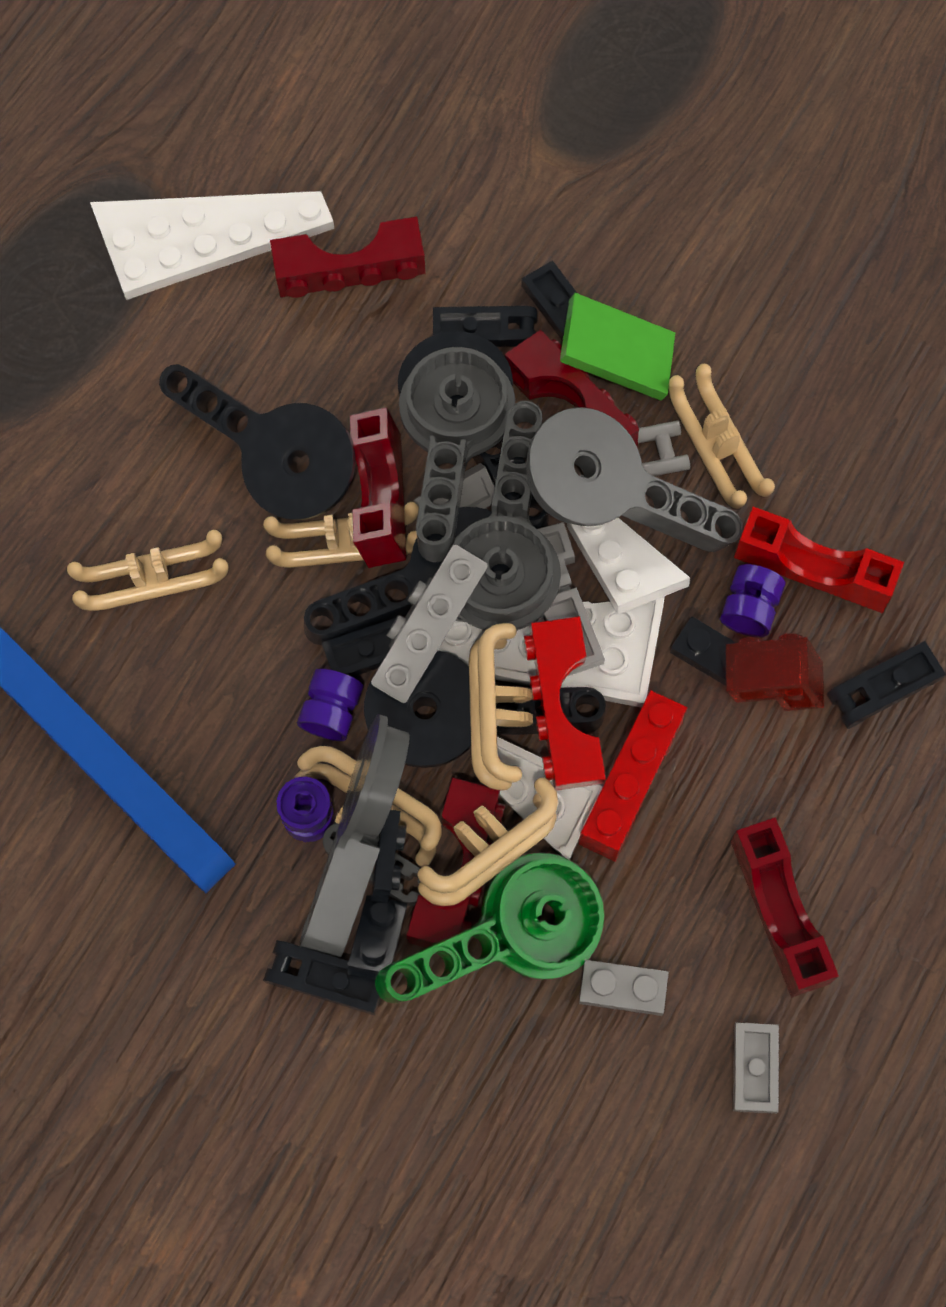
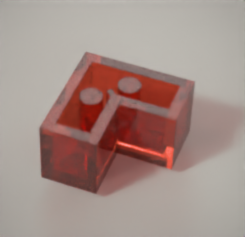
M783 634L778 637V640L767 641L756 637L742 638L738 643L726 644V691L736 703L777 700L784 711L825 708L823 661L809 639L800 634Z

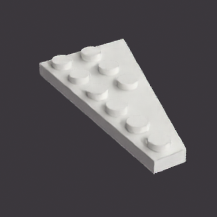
M321 191L90 202L126 300L271 251L270 240L304 234L312 237L335 229L334 221Z
M665 596L621 614H617L611 602L593 604L589 601L583 602L605 661L603 665L567 676L561 688H594L603 695L605 701L642 708L647 698ZM540 618L537 622H543L544 618ZM455 621L438 650L459 658L469 666L470 649L485 630L476 628L467 622ZM531 625L517 630L514 638L507 639V645L503 649H494L495 680L531 687L530 676L537 675L535 661L527 660L524 646V636L530 635Z

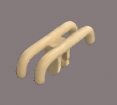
M701 364L696 369L697 386L710 412L706 416L707 418H705L703 429L686 398L683 378L678 375L671 377L669 380V394L674 409L725 502L735 509L742 508L747 502L746 493L735 489L720 461L730 455L735 457L745 478L756 494L762 497L771 495L775 489L774 481L769 478L764 479L741 435L714 389L711 379V367L708 364Z
M409 502L404 507L405 526L411 524L418 517L419 506L415 502ZM348 513V518L333 519V515L324 516V520L300 523H280L272 516L264 520V529L269 535L276 538L296 539L326 536L328 549L284 552L275 545L269 546L266 550V557L274 565L295 568L363 561L362 556L353 543L352 513ZM411 531L405 539L406 555L412 553L417 538L416 531Z
M211 530L207 533L206 539L198 543L164 551L157 547L150 549V554L137 557L135 553L126 555L125 560L93 567H84L78 562H71L67 566V572L76 581L98 582L130 574L135 585L132 588L101 595H87L86 592L78 590L73 594L72 600L80 609L100 611L215 584L221 581L228 573V563L223 558L216 559L213 562L212 568L171 579L168 576L167 566L199 559L216 552L222 545V535L217 530Z
M510 623L495 624L486 629L482 636L475 641L469 654L472 766L480 782L489 788L497 790L510 789L512 782H518L522 777V771L519 767L506 765L498 757L497 726L527 727L533 725V714L529 712L496 708V703H524L532 700V692L528 688L495 685L494 649H503L507 645V639L515 637L516 627Z
M330 746L310 748L299 757L297 764L300 771L294 778L307 776L314 779H323L347 793L356 760ZM320 762H328V763L334 765L335 767H333V766H331V765H329V764H323V763H320ZM398 788L390 810L400 811L399 825L406 826V832L420 843V850L415 856L416 864L420 867L428 866L435 856L436 846L442 836L441 822L437 814L429 807ZM343 807L340 809L335 819V822L338 824L340 822Z
M538 778L535 781L534 788L537 793L533 797V803L537 810L509 831L484 806H480L473 812L478 824L484 828L494 843L490 846L463 821L455 825L454 831L475 857L449 876L439 875L429 866L421 867L417 875L421 881L418 885V891L422 897L435 905L442 907L453 906L465 900L545 838L554 828L557 818L558 796L551 782L546 778Z

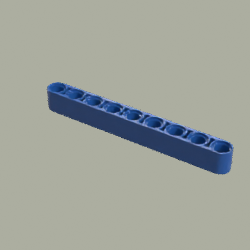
M0 627V687L206 894L236 865L235 862Z

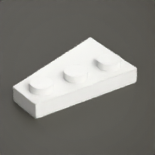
M616 518L609 523L598 526H579L567 523V528L617 614L624 613L689 587L690 577L621 519Z
M497 737L499 759L506 765L519 767L522 771L521 779L518 782H512L510 789L500 790V797L522 819H525L537 810L533 803V797L537 793L534 783L538 778H545L542 758ZM592 785L556 791L558 796L556 822L554 828L543 839L562 857L570 860L579 842L581 831L603 788L602 786Z

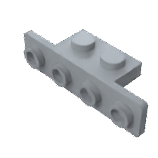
M452 545L433 578L429 577L426 583L419 580L407 600L413 605L406 617L403 618L398 615L387 633V636L392 639L388 645L390 650L371 680V684L401 703L407 702L487 569L488 565L486 562L460 546Z

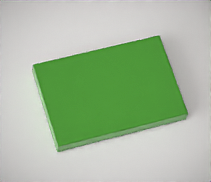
M574 293L569 299L560 362L662 401L668 395L676 332Z

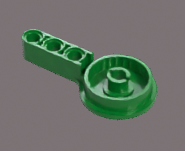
M533 853L519 857L493 877L486 890L481 917L477 924L385 966L376 976V991L381 999L389 1003L412 1000L495 961L501 962L522 976L533 979H554L568 975L580 968L585 963V960L591 957L601 938L604 924V907L600 892L593 880L583 869L562 856L550 853ZM544 904H548L554 910L555 919L552 925L545 922V920L540 922L537 919L538 916L542 915ZM471 937H475L481 943L482 954L479 959H475L468 952L467 945ZM433 954L442 957L445 963V970L440 977L433 974L429 966L430 958ZM395 971L401 972L407 979V988L403 994H398L391 986V976Z

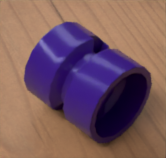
M752 564L738 566L730 588L732 595L727 596L720 617L722 624L746 636H768L776 614L773 607L779 605L786 584L784 578L778 573L762 566Z
M316 669L308 687V695L312 699L303 702L297 726L310 734L324 739L345 741L353 721V716L348 711L354 710L355 706L358 705L363 691V684L341 672L329 669Z
M305 776L288 781L279 791L276 800L277 811L288 834L296 840L303 842H313L323 838L324 833L333 825L335 820L334 807L325 786L317 779Z

